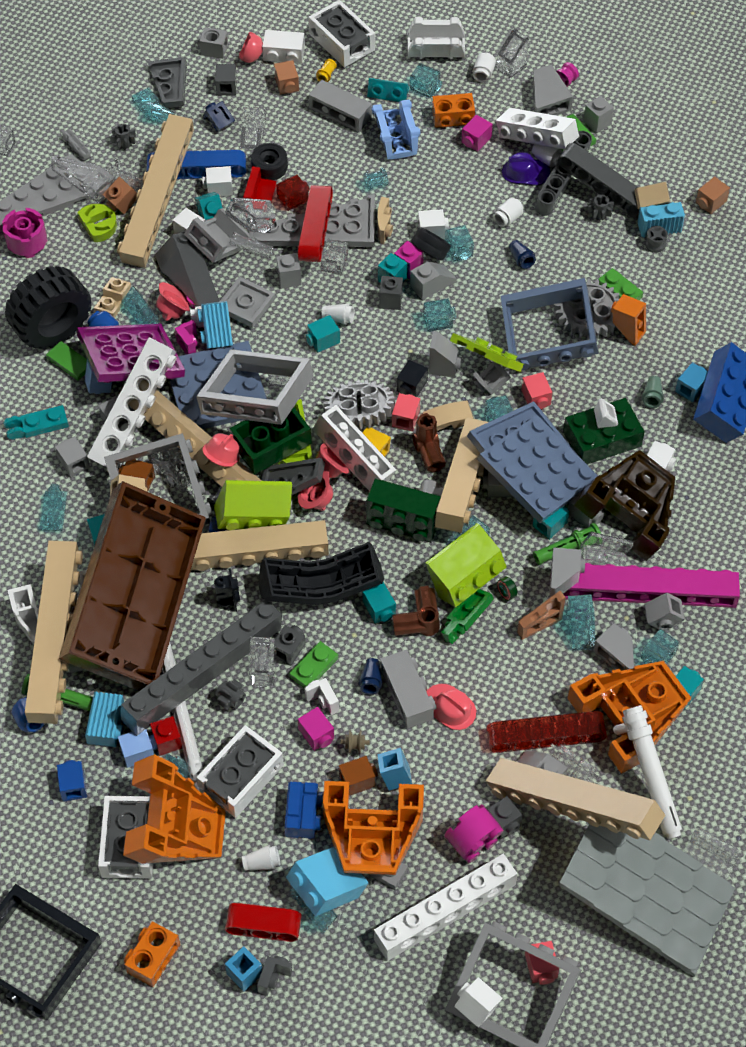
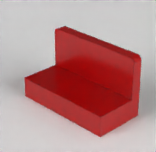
M252 166L243 196L244 211L268 214L277 181L261 179L260 167Z

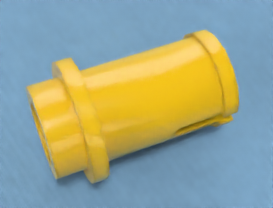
M327 59L322 68L316 72V79L319 82L321 80L329 82L331 74L337 67L336 62L332 59Z

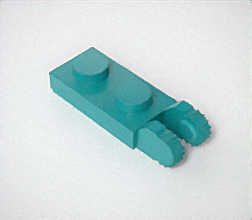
M63 405L21 415L20 417L12 416L6 418L3 422L4 427L9 428L6 432L7 438L12 440L23 437L28 438L69 427Z

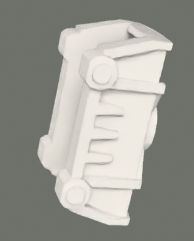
M415 17L408 30V58L448 57L453 59V57H462L465 59V32L459 18L423 20L422 17Z

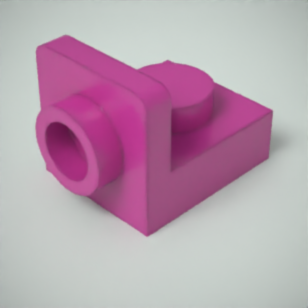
M191 320L175 328L176 342L186 355L196 353V323L194 320Z

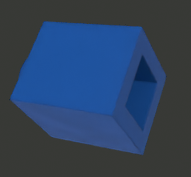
M69 760L57 765L59 790L63 802L87 798L82 761Z

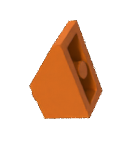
M623 294L612 305L613 324L632 345L636 346L646 333V303Z

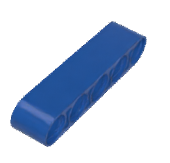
M241 150L187 151L177 179H201L206 176V168L226 166L231 167V178L242 177L246 174V154ZM152 152V153L148 154V156H147L146 172H148V170H149V168H150V167H149V159H150V156H151V155H154L155 152Z

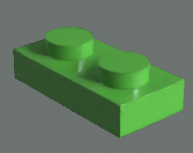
M614 268L598 279L599 285L602 286L606 282L607 289L614 287L613 293H619V299L623 294L637 300L643 297V291Z
M320 641L289 673L290 678L305 688L312 681L319 680L338 660V654Z

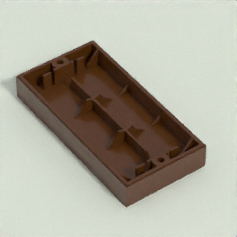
M124 481L114 487L59 659L138 691L156 680L162 670L206 517Z

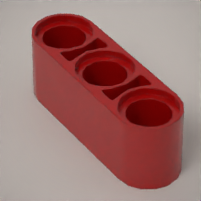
M231 903L228 908L225 931L237 936L294 942L299 937L302 914L292 909Z

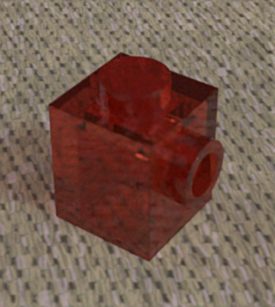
M298 175L276 184L277 199L287 211L308 202L309 185L305 180L302 181Z

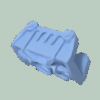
M409 99L400 101L399 109L383 111L381 104L372 105V114L377 119V126L381 132L380 141L384 143L387 159H398L417 154L420 129L415 126L410 110L412 103ZM396 115H400L402 120L399 125L395 121ZM393 132H398L401 135L398 137H393L390 134ZM404 143L410 146V150L402 147ZM392 144L397 148L394 153H392Z

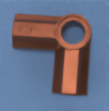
M428 413L421 414L416 421V433H412L414 447L417 452H420L427 471L432 473L438 472L446 466V461L439 447L437 421L435 416H431Z
M422 586L415 590L417 612L393 615L395 636L413 633L432 636L438 633L440 622L434 588Z

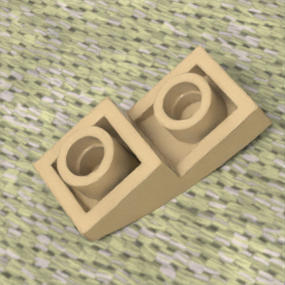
M381 197L378 206L377 227L378 238L381 244L385 243L387 237H391L393 225H391L392 208L389 207V198Z
M111 277L103 288V296L94 307V313L96 311H107L115 318L129 293L131 283Z
M468 401L448 403L423 412V414L428 413L431 416H435L437 431L450 425L454 429L464 425L466 417L474 419Z

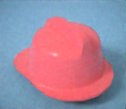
M165 282L159 283L160 294L156 307L162 312V317L165 321L171 318L179 319L186 311H190L187 298L179 289Z
M218 433L202 449L206 458L219 466L231 467L240 461L241 458L238 454L239 444L232 434Z
M323 443L315 458H322L329 469V478H336L342 473L348 474L349 469Z
M326 463L321 482L298 492V503L304 509L314 508L324 511L326 505L332 500L333 488L329 483V469Z
M448 684L433 685L426 691L428 696L433 697L436 704L434 718L443 725L453 730L466 729L472 725L476 718V708L472 700L464 692Z

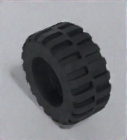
M49 266L44 270L39 269L36 270V273L26 276L23 282L20 281L16 285L17 288L10 293V299H7L5 317L18 337L29 347L36 349L55 347L60 341L65 342L68 337L74 336L77 327H82L83 322L87 321L89 317L91 295L75 274L67 268Z

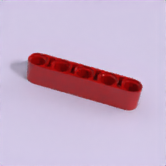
M311 185L298 246V261L321 262L332 205V186Z

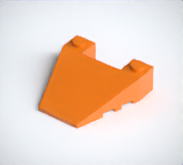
M659 661L634 666L633 669L621 671L616 669L612 670L611 673L601 675L598 673L590 674L570 685L567 699L580 717L601 706L615 726L624 723L622 719L624 717V710L642 705L643 711L646 710L647 724L651 725L653 731L651 736L654 745H656L690 702L691 696L666 663ZM627 733L621 734V737L612 741L608 756L621 774L640 764L633 742L629 740Z
M155 754L134 762L132 786L150 793L147 824L126 832L123 856L142 864L222 857L226 811L207 793L198 791L193 786L195 782L189 777L185 779L178 772L179 768L174 763Z
M324 781L323 818L344 873L396 875L423 822L424 785L399 784L398 810L349 809V782Z

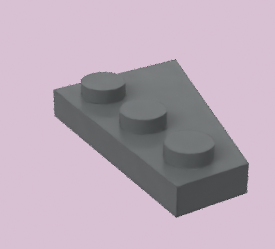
M186 58L147 61L164 107L184 106L187 72Z
M322 458L271 465L264 469L262 481L292 482L293 495L321 482L325 461Z

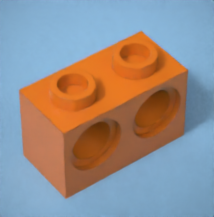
M472 93L432 96V114L435 128L465 126L475 116Z
M152 921L148 928L145 927L138 937L139 942L135 949H130L127 953L124 965L127 974L154 988L179 948L180 940L179 935ZM155 939L164 940L159 946L151 945ZM143 960L150 961V964L145 968L137 966Z

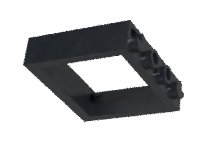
M15 883L0 904V930L17 907L21 905L85 945L43 1005L0 978V991L5 993L4 997L14 1005L21 1003L27 1007L26 1011L33 1017L39 1018L41 1016L48 1020L102 942L98 933Z

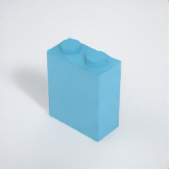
M335 847L296 861L286 876V879L315 917L358 899L369 883L360 873H344Z

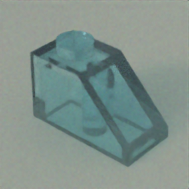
M592 595L568 596L566 615L572 651L593 650L595 645V614Z

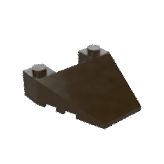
M638 450L615 467L613 466L607 472L597 476L582 491L573 506L591 520L605 508L636 532L628 548L647 561L661 548L669 534L668 519L671 517L672 511L670 510V502L673 500L675 476L641 450Z

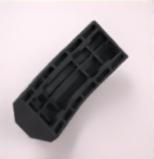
M367 542L323 560L307 562L263 558L260 564L258 585L261 598L267 601L319 605L337 602L380 585L384 581V575L373 545Z

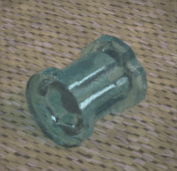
M380 168L379 171L372 173L364 172L363 178L367 190H372V187L387 186L389 184L384 168Z

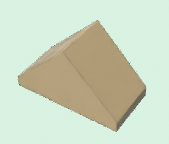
M666 182L634 189L638 209L650 205L671 203Z

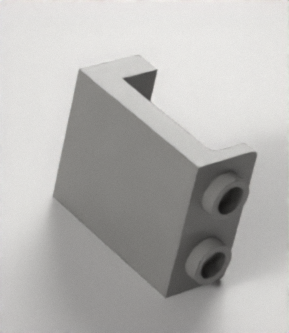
M223 208L219 209L213 218L204 222L198 217L193 219L184 233L213 263L241 251L250 238V234Z

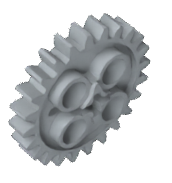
M588 278L586 284L589 292L596 339H599V334L606 337L608 331L614 332L616 326L613 324L611 308L613 303L619 300V293H613L614 287L607 289L606 282L601 286L599 285V280L591 283V280ZM583 299L555 304L554 312L555 319H559L558 325H564V331L571 329V335L577 332L580 339L583 335H586L589 340Z
M366 379L364 383H361L360 380H357L354 384L348 381V385L341 383L340 388L333 387V392H328V396L324 397L325 402H323L324 412L337 405L355 426L362 429L364 425L371 428L372 423L379 425V420L386 421V417H391V412H393L395 406V397L393 391H390V387L384 388L383 383L377 385V381L369 383ZM358 394L361 395V407H362V413H361V414H358V404H357V395H358Z

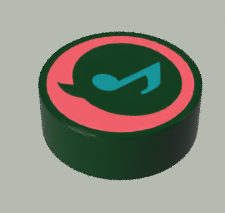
M505 576L497 581L498 591L505 600L509 601L517 597L518 590L511 578Z

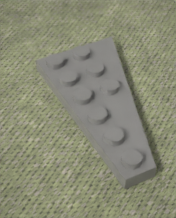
M71 153L0 201V231L3 230V219L12 210L18 212L25 211V208H31L44 216L73 206L74 202L79 200H91L94 198V195L104 193L110 186Z
M375 194L368 195L366 199L358 200L355 198L351 199L350 203L342 205L335 203L331 205L324 247H374ZM294 213L287 215L285 219H269L250 224L249 246H299L305 214L295 216Z

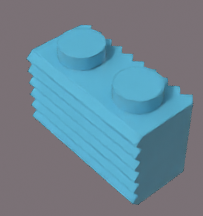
M681 202L640 207L637 222L641 236L643 238L647 237L648 229L653 226L663 227L667 230L668 234L681 233L685 213Z
M227 301L201 304L202 309H198L199 322L204 323L205 331H200L202 344L206 343L207 348L233 345Z
M94 692L85 733L87 744L117 746L118 736L123 735V725H121V704L124 703L123 695Z

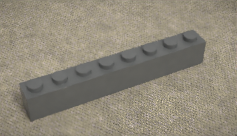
M263 601L122 703L121 721L136 736L150 727V723L158 721L281 630L282 613L269 601Z

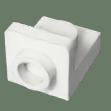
M326 678L320 681H312L304 688L305 698L308 702L318 698L322 708H327L330 715L339 712V701Z

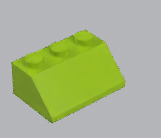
M226 480L214 504L218 529L236 530L287 524L290 518L292 482Z
M478 523L425 563L438 597L454 607L460 605L507 568L501 550Z

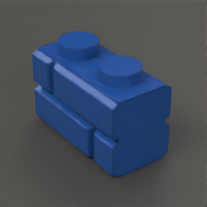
M288 782L285 817L286 837L314 839L316 830L321 829V815H317V807H322L323 792L318 791L317 783Z

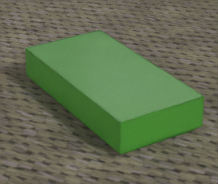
M62 341L46 354L49 361L77 381L85 375L87 359Z

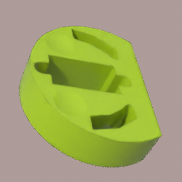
M90 204L77 212L79 221L93 242L105 241L116 232V215L110 207L103 204ZM106 217H109V218L106 219V220H103V221H101V222H99V223H97V224H94V223L97 222V221H100V220H102V219H104V218H106Z

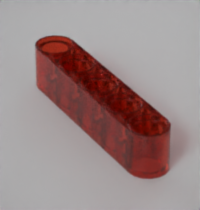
M599 711L496 721L486 726L489 749L494 753L596 743L607 738L603 713Z

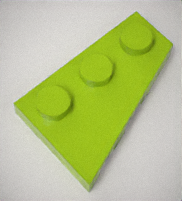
M455 333L450 338L451 342L465 346L466 349L483 355L485 358L504 367L519 372L523 368L524 364L516 360V355L507 351L502 353L503 349L493 344L488 346L489 341L479 337L473 340Z

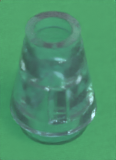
M153 101V103H147L144 117L148 118V121L163 122L167 121L169 114L175 115V112Z

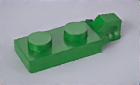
M478 589L469 598L455 607L446 617V627L441 632L444 641L453 644L460 634L463 635L494 600L493 595Z

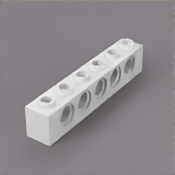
M150 337L148 338L87 456L88 458L107 467L104 459L105 456L125 451L126 447H131L135 440L133 434L136 428H140L146 418L144 413L147 407H152L156 399L154 394L157 388H161L166 380L164 374L168 368L171 369L176 361L177 357L174 356L175 350ZM153 360H158L160 363L156 371H151L149 368V364ZM142 380H148L149 388L146 391H140L139 383ZM137 399L139 402L138 409L130 411L129 402ZM126 419L129 424L128 428L125 431H120L118 424L121 420ZM112 439H116L118 442V447L114 451H110L108 448V443Z
M503 853L374 929V941L386 960L389 961L514 887L518 873Z

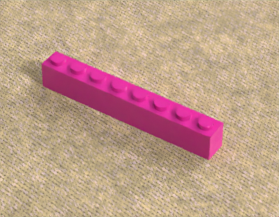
M585 563V572L580 573L579 582L564 592L563 595L566 599L647 603L665 593H669L681 599L682 605L737 608L740 598L739 572H732L730 570L708 571L707 569L687 570L680 567L667 569L658 566L647 568L635 565H592Z

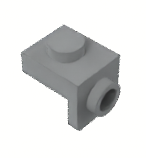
M496 362L489 365L480 375L476 371L472 374L477 379L474 382L482 392L487 390L491 395L511 378L500 364Z

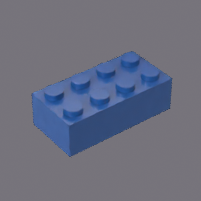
M732 342L714 351L693 418L694 421L725 443L744 435L746 428V352Z

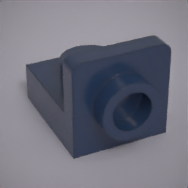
M223 101L217 104L212 102L205 107L202 117L204 120L207 118L210 120L217 133L234 124L235 119Z

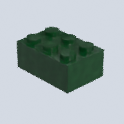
M626 398L610 402L615 407L618 425L614 427L598 428L594 412L595 408L565 417L563 433L569 445L587 465L642 447L645 431Z
M295 407L292 408L282 425L244 420L229 428L230 434L233 435V438L239 444V455L254 475L312 444L311 428Z
M375 478L366 500V525H370L375 529L388 530L396 535L409 536L417 541L431 543L437 529L435 527L436 511L441 496Z

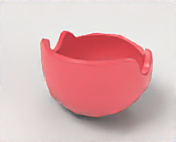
M253 32L248 33L239 54L240 60L252 63L260 58L263 52V42L260 36Z

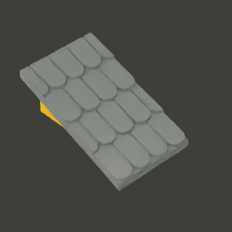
M590 824L559 882L561 888L693 977L697 973L735 891V887L730 882L704 867L701 862L675 847L656 832L651 840L640 837L639 839H634L626 833H614L606 827H594Z

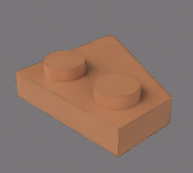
M561 591L521 618L518 623L517 633L522 640L562 620L566 597Z

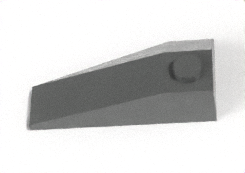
M186 231L173 234L155 254V259L161 273L164 276H168L172 280L173 285L179 287L196 307L201 306V304L220 302L202 251L184 235Z

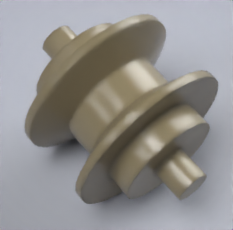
M349 730V735L346 734L345 739L340 740V744H345V749H349V754L352 749H357L359 754H361V750H365V745H370V740H365L362 730H360L358 735H353L351 730Z

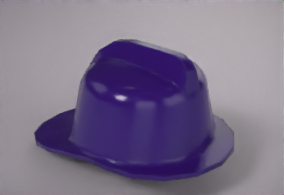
M519 152L509 157V160L502 168V176L511 183L541 185L546 182L551 174L549 167L545 163L533 159L530 154L525 152Z

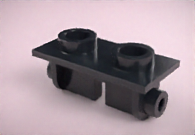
M228 568L229 575L219 576L214 580L216 601L220 607L234 606L236 612V602H240L237 576L232 577L231 568Z

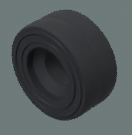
M261 144L251 154V167H260L261 179L277 180L284 176L288 169L287 153L278 144ZM266 160L275 161L273 164L264 163Z
M422 227L418 228L411 240L414 246L441 261L444 260L451 248L447 241Z

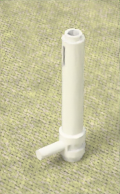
M642 705L624 710V717H622L624 723L614 726L613 731L617 735L627 733L629 740L633 742L650 797L657 802L665 814L660 824L663 835H666L667 839L680 836L682 827L651 736L653 733L651 725L647 724L646 710L643 711Z

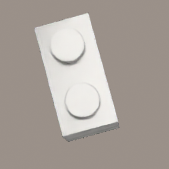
M265 30L262 46L263 61L286 62L293 60L296 64H302L305 49L304 33Z

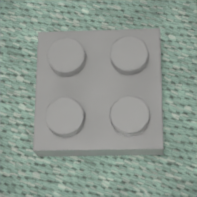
M238 277L220 302L227 301L229 317L253 328L276 297L275 293L242 277Z

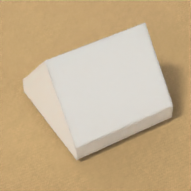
M599 399L594 409L598 428L617 426L618 421L615 407L604 399Z

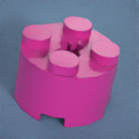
M25 208V211L18 212L12 210L2 221L7 248L14 254L24 256L25 258H32L44 248L48 241L42 215L31 208Z
M481 804L479 807L476 805L459 818L460 821L456 828L453 830L450 827L444 837L464 860L471 863L480 855L479 851L485 847L487 850L492 848L498 842L497 837L504 830L485 806Z

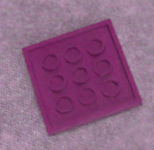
M162 324L77 327V336L98 382L127 381L149 337L175 350ZM177 353L174 355L177 358L171 369L168 368L164 374L167 379L181 378L185 375V368ZM153 360L149 364L151 371H156L160 366L158 360Z

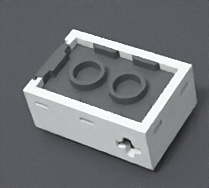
M338 0L308 17L309 34L344 68L375 51V32L342 1Z
M245 725L196 777L198 787L236 818L284 766L283 753Z
M105 796L98 863L102 878L152 879L153 863L142 864L123 856L126 832L147 824L150 796Z

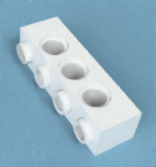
M509 108L496 120L499 136L504 139L565 149L569 143H573L579 137L576 119Z
M337 405L319 417L312 430L369 491L375 478L387 482L390 480L396 469Z

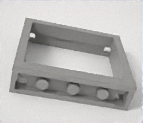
M230 349L197 395L200 412L204 415L282 425L314 377L311 361L308 358ZM236 370L291 377L276 400L221 394V391Z
M183 433L104 457L110 479L113 480L119 475L117 464L180 446L199 507V515L206 517L204 525L210 523L209 516L213 515L209 502L204 503L202 495L206 494L203 481H197L196 474L200 473L196 460L191 461L189 453L193 452L190 439L185 440Z
M495 921L491 925L484 923L445 1010L474 1024L454 1006L460 999L457 993L469 981L486 941L491 934L570 973L538 1043L489 1018L480 1026V1028L518 1047H547L582 969L577 967L579 962L565 955L561 960L553 956L555 950L543 944H540L539 948L529 944L530 938L518 932L514 937L505 932L506 926Z

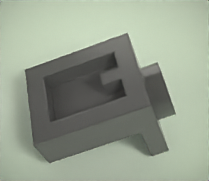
M267 956L257 984L259 994L268 996L270 988L275 989L279 978L277 973L291 976L292 964L286 958Z

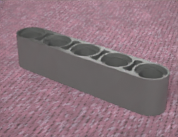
M578 131L579 137L573 143L589 152L592 136L587 131ZM558 162L541 188L536 201L535 210L543 216L550 215L574 177L561 168Z
M569 143L557 160L559 166L598 194L608 196L609 202H614L615 206L629 216L638 218L640 209L637 207L634 189L639 187L581 146Z

